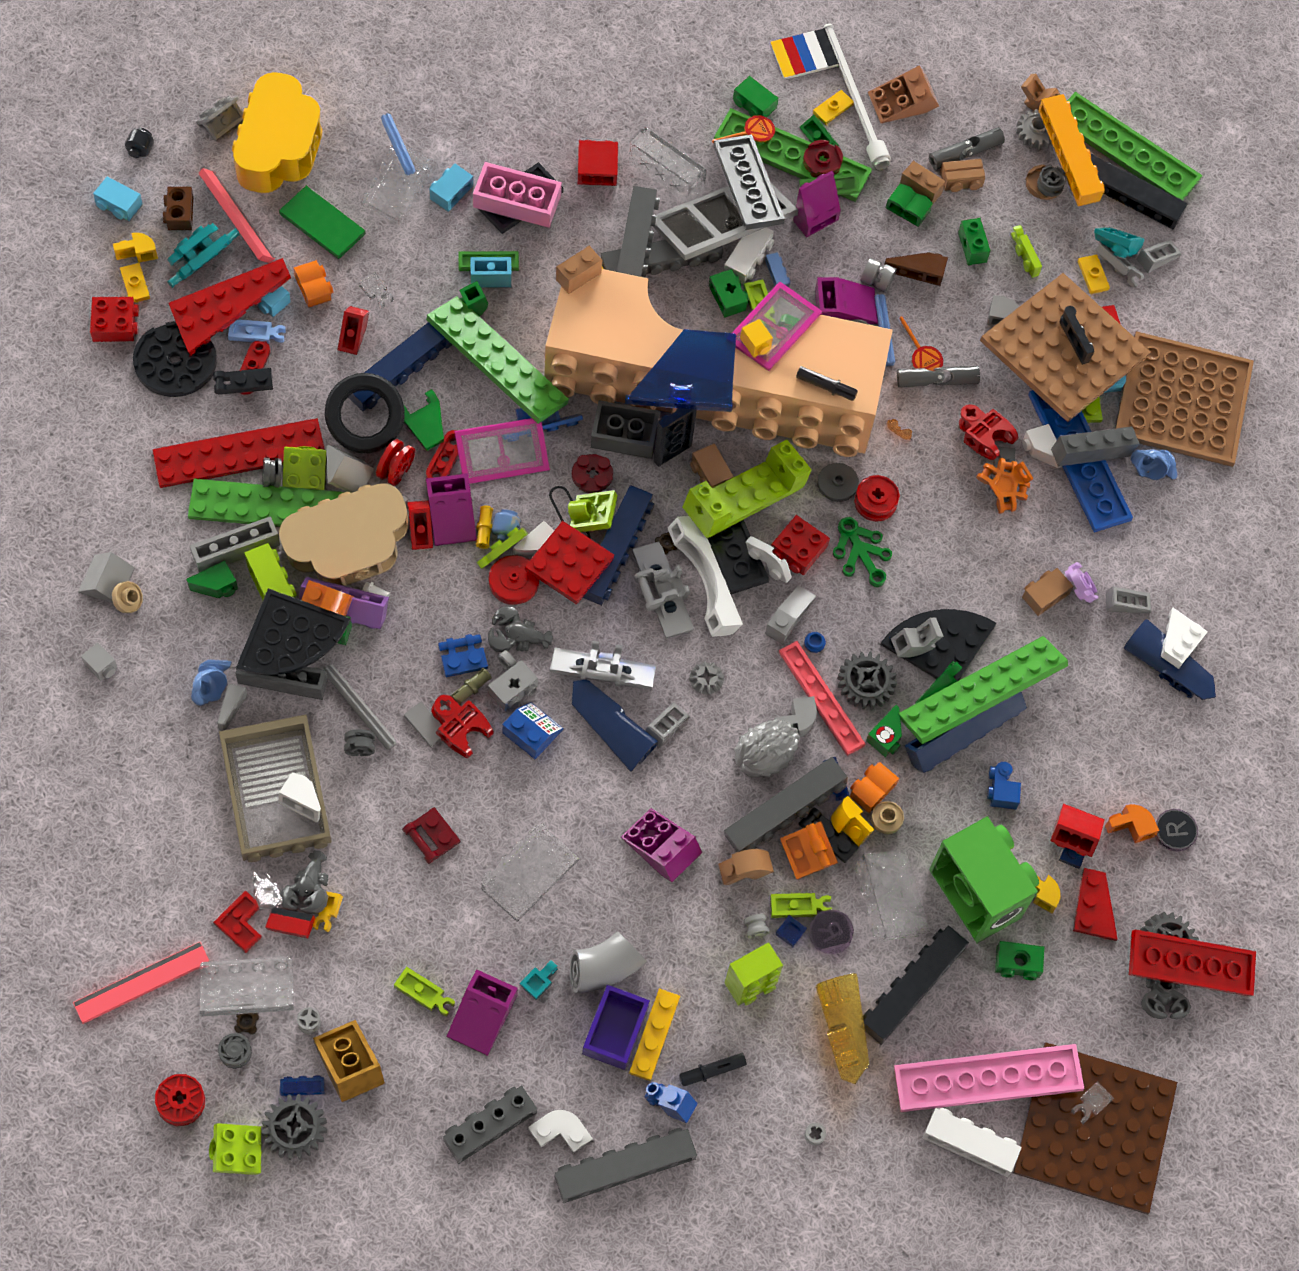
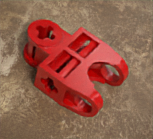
M971 404L965 405L961 409L959 428L965 432L963 442L979 455L989 460H994L1000 455L998 447L994 444L995 441L1014 444L1019 439L1014 426L996 410L992 409L985 414L979 407Z
M441 695L437 697L432 705V715L441 724L436 734L449 748L465 758H469L473 754L468 746L467 733L477 731L487 738L494 734L484 714L470 700L461 707L451 696ZM444 705H446V706L448 707L447 710L444 709V710L442 711V710L440 709V707H443Z

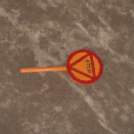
M760 115L752 116L746 121L744 132L713 139L712 143H714V140L752 135L754 141L766 142L774 136L775 126L767 117Z
M901 316L899 318L917 347L912 355L913 367L925 368L930 371H936L933 369L942 367L944 359L939 350L932 346L921 347L908 324Z

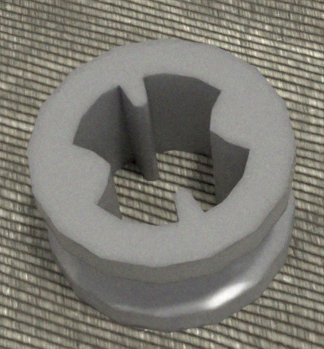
M812 1123L806 1128L805 1139L809 1144L819 1145L824 1141L826 1130L821 1124ZM815 1128V1131L817 1129L821 1131L820 1139L815 1140V1137L814 1139L810 1137L811 1129Z

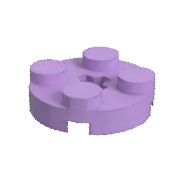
M1076 562L1068 567L1065 575L1077 588L1074 590L1080 600L1085 599L1086 602L1091 603L1098 599V596L1094 595L1097 592L1096 586L1087 571L1082 573L1080 570L1083 566Z

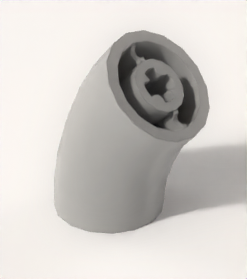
M615 932L611 937L595 946L573 950L570 959L572 989L574 993H581L606 988L607 985L611 986L626 979L638 971L647 961L619 932Z

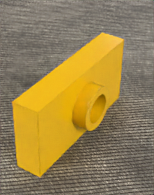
M840 90L813 109L812 113L826 125L852 107L854 102L847 94Z
M1098 255L1078 258L1077 262L1089 293L1094 294L1108 291L1110 286Z
M140 262L120 267L128 297H134L135 303L150 299Z

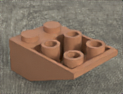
M920 65L868 92L880 123L924 114L939 107L928 78Z

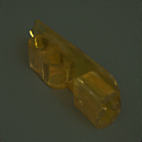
M851 973L820 982L815 988L829 1029L827 1035L840 1077L844 1081L856 1084L870 1064L858 976L856 973Z

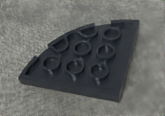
M268 588L236 670L256 675H279L305 668L322 658L336 645L346 631L350 618Z
M957 609L932 610L917 614L901 622L882 640L880 645L897 655L891 640L893 636L904 628H917L929 618H936L944 636L934 643L936 647L918 656L901 658L935 679L942 675L952 661L957 662L962 669L953 677L959 681L997 623L987 617L969 611Z

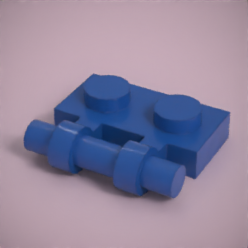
M468 634L464 638L454 640L449 638L445 642L438 643L439 651H449L448 655L441 656L446 678L480 671L482 668L488 669L484 648L475 649L474 644L482 643L480 634L474 636ZM467 646V651L456 653L455 648Z

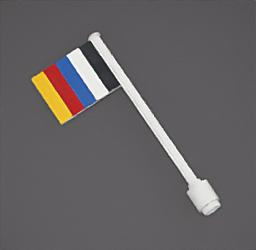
M826 24L823 29L771 41L770 44L784 79L839 66L869 141L866 151L870 161L877 170L887 168L890 165L891 157L884 141L877 140L834 33V26Z

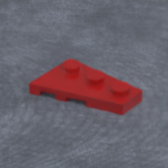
M1084 868L1073 931L1117 941L1106 872Z

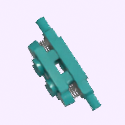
M213 223L208 224L204 228L202 226L198 227L192 233L193 235L189 237V240L184 238L173 250L174 253L168 257L167 260L171 266H177L180 262L183 263L180 266L182 268L179 269L176 275L167 281L168 284L173 288L179 282L194 274L231 244L236 237L240 236L239 231L234 228L227 235L220 236L217 233L219 228ZM199 247L202 252L200 251L197 255L194 250Z

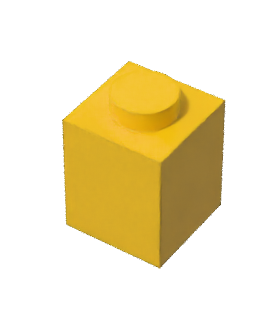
M760 319L741 329L740 339L753 357L759 354L764 355L771 349L773 337Z

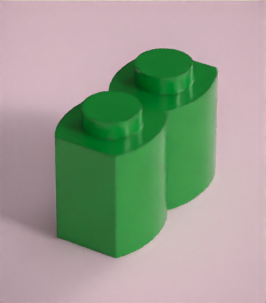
M899 184L888 198L885 208L919 227L931 211L933 203L927 196L917 194L910 186Z

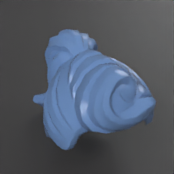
M1136 450L1132 453L1130 460L1141 477L1159 480L1167 475L1172 480L1177 478L1175 458L1168 450Z
M207 660L199 665L198 674L195 676L192 685L191 698L195 704L202 706L208 704L209 701H217L221 698L227 686V678L223 672L230 668L231 661Z

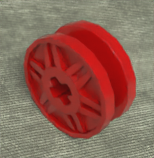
M399 439L393 440L380 458L376 477L382 480L388 477L389 484L392 486L398 485L402 480L403 474L407 473L412 465L415 448L410 445L404 447V442Z
M869 476L858 485L854 499L855 508L867 520L874 522L884 521L890 518L896 511L900 497L899 489L892 480L885 476Z
M174 1074L159 1084L155 1093V1105L160 1117L166 1123L173 1126H186L195 1122L201 1116L205 1108V1095L201 1084L194 1077L187 1074ZM182 1096L184 1103L178 1104L176 1101L177 1097Z

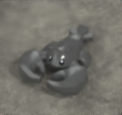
M505 606L495 612L492 618V625H495L502 618L499 626L508 624L505 627V632L509 638L506 639L504 634L498 629L496 631L498 637H495L494 628H490L488 643L494 651H508L516 643H519L516 648L517 651H528L529 644L541 643L544 649H548L549 645H552V632L548 630L545 634L534 629L535 622L524 619V623L521 622L519 613L514 607Z
M314 850L313 853L308 855L311 861L307 867L296 875L294 879L295 884L291 886L286 885L281 890L279 899L284 909L296 912L299 910L298 907L292 905L293 902L300 905L299 898L295 894L296 892L304 897L309 896L303 904L310 906L301 908V911L304 913L317 914L327 906L328 895L321 887V884L324 886L328 885V874L321 873V862L326 861L327 856L321 851Z
M1146 978V987L1151 988V991L1144 995L1141 1005L1148 1015L1157 1019L1167 1018V1014L1162 1012H1165L1164 1006L1168 1005L1171 1000L1174 1002L1170 1006L1169 1012L1177 1011V1013L1170 1015L1171 1019H1181L1189 1014L1191 1009L1189 1000L1183 994L1174 990L1180 988L1179 984Z

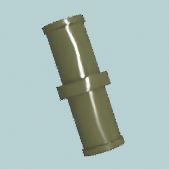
M482 668L470 680L466 679L464 685L450 696L461 705L472 694L478 693V689L491 680L492 677L486 669Z

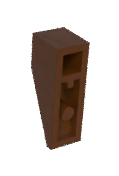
M927 252L886 258L884 265L887 264L896 268L895 275L941 286L948 257L938 253Z

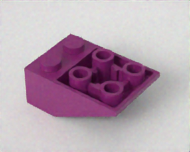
M832 171L819 175L814 181L804 183L799 188L796 202L798 215L793 217V221L806 238L839 220L841 209Z
M817 277L815 300L816 307L822 311L820 315L849 321L860 319L868 324L878 323L875 288L839 277Z
M468 473L427 478L426 489L435 546L477 541Z
M652 808L621 836L634 851L670 882H673L702 854V850L694 835Z
M476 969L446 1037L488 1056L518 996V988Z

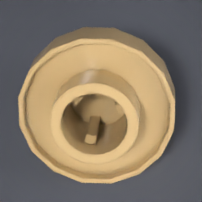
M126 581L114 587L112 601L118 611L132 613L141 607L143 595L137 584Z
M885 801L877 804L873 809L871 821L874 828L879 832L893 834L901 828L904 821V813L896 803Z

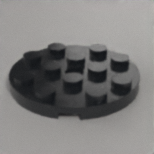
M176 321L165 322L166 325L149 329L138 340L133 352L135 373L139 381L147 389L162 396L180 397L192 394L208 383L213 376L217 364L216 350L212 341L205 345L202 344L190 356ZM172 356H179L181 360L171 363L170 358Z

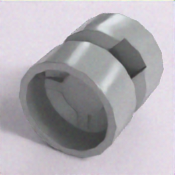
M870 258L860 281L870 286L875 284L877 289L887 292L897 269L887 264L882 266L880 261ZM879 273L883 274L881 279L877 278Z

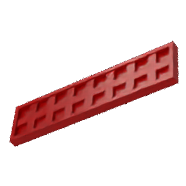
M318 418L155 448L152 451L159 487L164 488L191 483L194 479L206 480L263 469L264 458H270V460L279 458L282 460L283 465L284 447L307 446L325 449Z

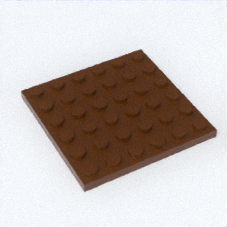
M1045 1042L1043 1048L1057 1045ZM1078 1052L1084 1090L1031 1097L1020 1142V1147L1022 1148L1016 1160L1013 1174L1148 1215L1151 1209L1178 1082Z

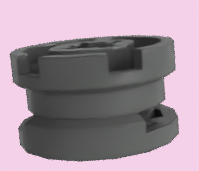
M1052 165L1044 167L1037 181L1038 190L1043 195L1049 197L1061 194L1067 180L1065 171L1058 166L1057 168L1052 167Z
M264 458L262 472L263 487L273 485L280 488L281 459L270 460V458Z
M355 729L344 734L346 742L344 751L347 755L358 756L360 754V756H370L374 754L375 745L373 743L375 741V733L369 730Z
M228 1034L223 1037L218 1046L220 1059L228 1068L237 1069L245 1066L252 1055L250 1043L242 1034Z

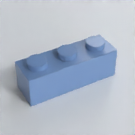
M778 252L766 255L765 262L774 286L778 282H782L789 287L790 279L786 275V268L783 267V261L779 257Z

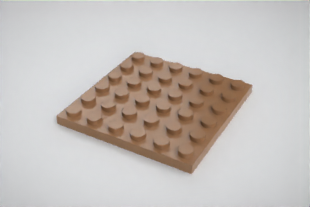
M1064 273L987 331L980 339L992 353L1067 422L1145 360L1151 353ZM1067 306L1075 307L1077 311L1075 316L1080 325L1084 327L1085 335L1089 342L1094 346L1095 352L1090 362L1083 365L1059 322Z
M1136 331L1134 337L1151 353L1145 360L1126 374V382L1123 387L1115 429L1132 426L1139 444L1233 467L1236 461L1254 360Z

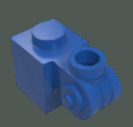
M1000 762L996 766H990L988 778L992 779V787H988L987 799L991 800V807L1016 810L1020 804L1021 783L1007 781L1013 771L1011 764L1008 762Z
M652 1082L646 1087L647 1093L644 1097L650 1105L660 1106L668 1116L684 1123L689 1121L698 1103L688 1091L670 1084L668 1087H665V1085Z

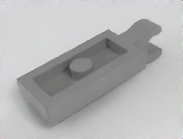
M1099 244L1095 249L1099 253V257L1103 261L1111 263L1114 266L1113 269L1118 274L1127 275L1130 286H1138L1134 281L1135 276L1139 279L1144 278V275L1137 271L1136 267L1126 258L1114 255V251L1111 248Z

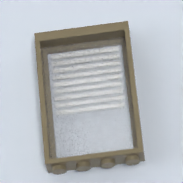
M307 715L219 731L243 861L257 862L261 860V857L269 855L271 858H277L282 856L284 852L301 853L308 847L314 846L316 849L326 847L328 843H332ZM292 772L307 777L313 783L321 808L318 823L278 803L279 791Z

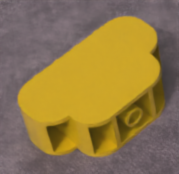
M278 72L267 73L257 80L253 92L249 93L248 108H244L243 123L239 124L237 130L238 138L234 140L232 145L239 184L249 191L258 193L273 192L282 185L283 181L294 182L307 177L312 170L323 134L320 124V106L314 98L302 94L300 82L288 74Z

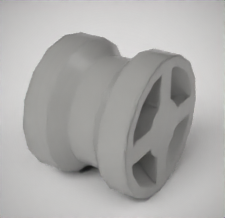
M756 914L744 919V924L748 927L747 936L749 939L769 934V928L765 925V914Z
M309 1007L302 1009L298 1013L297 1023L300 1030L306 1034H313L320 1028L321 1019L317 1010Z

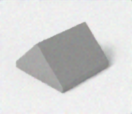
M332 445L326 446L328 484L353 493L359 491L360 487L368 483L375 468L357 456Z
M112 552L94 555L78 593L113 603L112 592L114 587L119 583L129 581L135 567Z

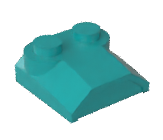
M1112 227L1095 228L1094 230L1095 239L1114 251V255L1122 258L1138 254L1145 238Z

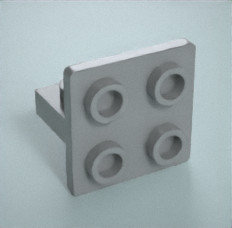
M238 96L222 98L214 103L215 107L207 109L199 115L200 119L196 123L198 125L203 124L214 140H217L243 120V112L236 103L239 100Z

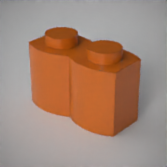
M317 260L294 267L295 279L308 308L331 301V294L334 292L330 281L326 282L324 278L326 277V272L323 265L319 266Z
M881 762L875 766L871 764L864 772L866 776L862 780L857 779L850 787L852 790L850 798L869 814L897 785L900 779Z

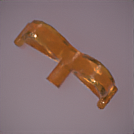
M896 419L887 421L888 429L905 440L911 439V429L901 430Z

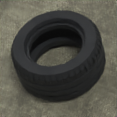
M356 373L347 376L334 386L326 400L325 421L330 434L341 446L356 453H374L388 447L398 437L404 424L405 410L401 395L391 382L379 375ZM368 390L377 393L384 399L388 407L389 417L386 425L380 432L372 436L361 437L351 433L344 426L341 418V409L344 401L351 394L357 391Z

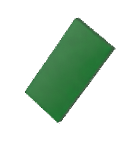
M307 185L279 210V214L338 260L366 234V230Z

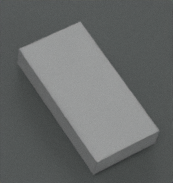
M422 702L404 714V717L431 748L441 741V738L436 734L441 724Z

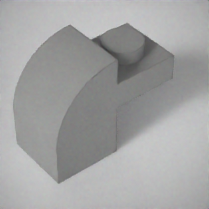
M929 618L917 628H904L893 636L891 640L898 657H914L935 648L934 643L944 636L937 619Z
M814 696L793 699L791 704L793 715L775 717L774 720L780 719L793 723V728H797L798 735L800 737L805 736L813 728L817 715Z

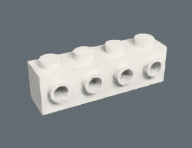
M935 1108L922 1137L1005 1177L1011 1174L1022 1148L1013 1139L998 1137L993 1130L974 1126V1122L966 1118L959 1119L953 1116L951 1111L944 1108Z

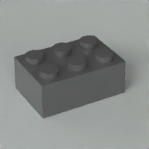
M599 400L591 435V448L652 459L660 411Z

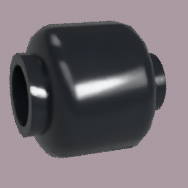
M144 128L133 129L125 141V148L133 158L148 156L154 145L152 134Z

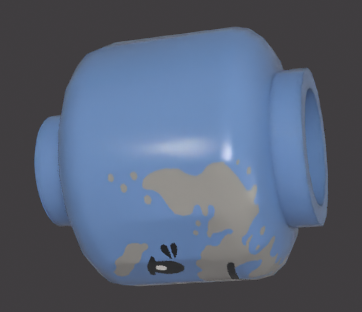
M502 509L501 512L495 514L492 532L497 535L498 540L505 541L509 538L507 534L516 527L520 529L521 519L517 516V512Z

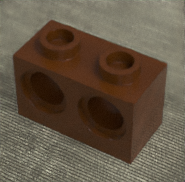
M167 187V195H164V207L167 208L166 211H163V224H167L168 230H192L194 203L192 187Z

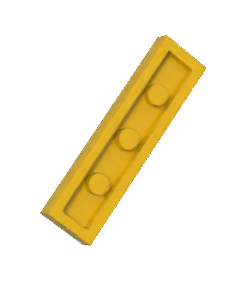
M659 988L629 1074L651 1081L680 995Z

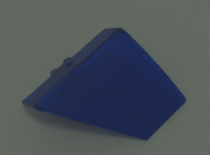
M684 329L631 394L626 395L625 404L732 412L736 334Z

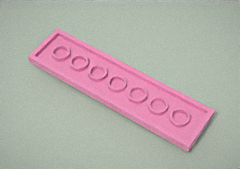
M1076 1044L894 1065L901 1112L1084 1090Z

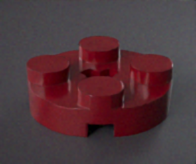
M817 140L808 145L804 152L803 163L812 177L817 178L819 175L827 174L830 171L834 174L840 172L843 154L836 144L833 146L827 140ZM820 156H823V158H827L826 161H821L819 159Z
M597 454L580 455L572 467V480L574 484L585 493L602 492L613 480V468L610 460ZM591 470H595V472L598 473V475H595L594 478H590V474L586 473L590 472Z

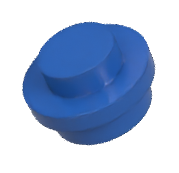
M819 632L809 633L804 640L805 648L812 653L821 652L826 644L824 636Z

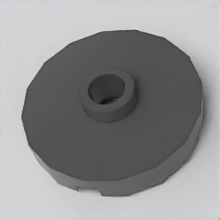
M844 463L828 464L818 475L817 486L820 493L835 502H843L852 498L859 485L857 473ZM836 479H839V480H841L842 482L838 483V482H836L835 480H836Z

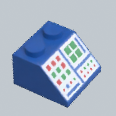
M531 702L516 709L502 724V733L533 759H536L564 729Z

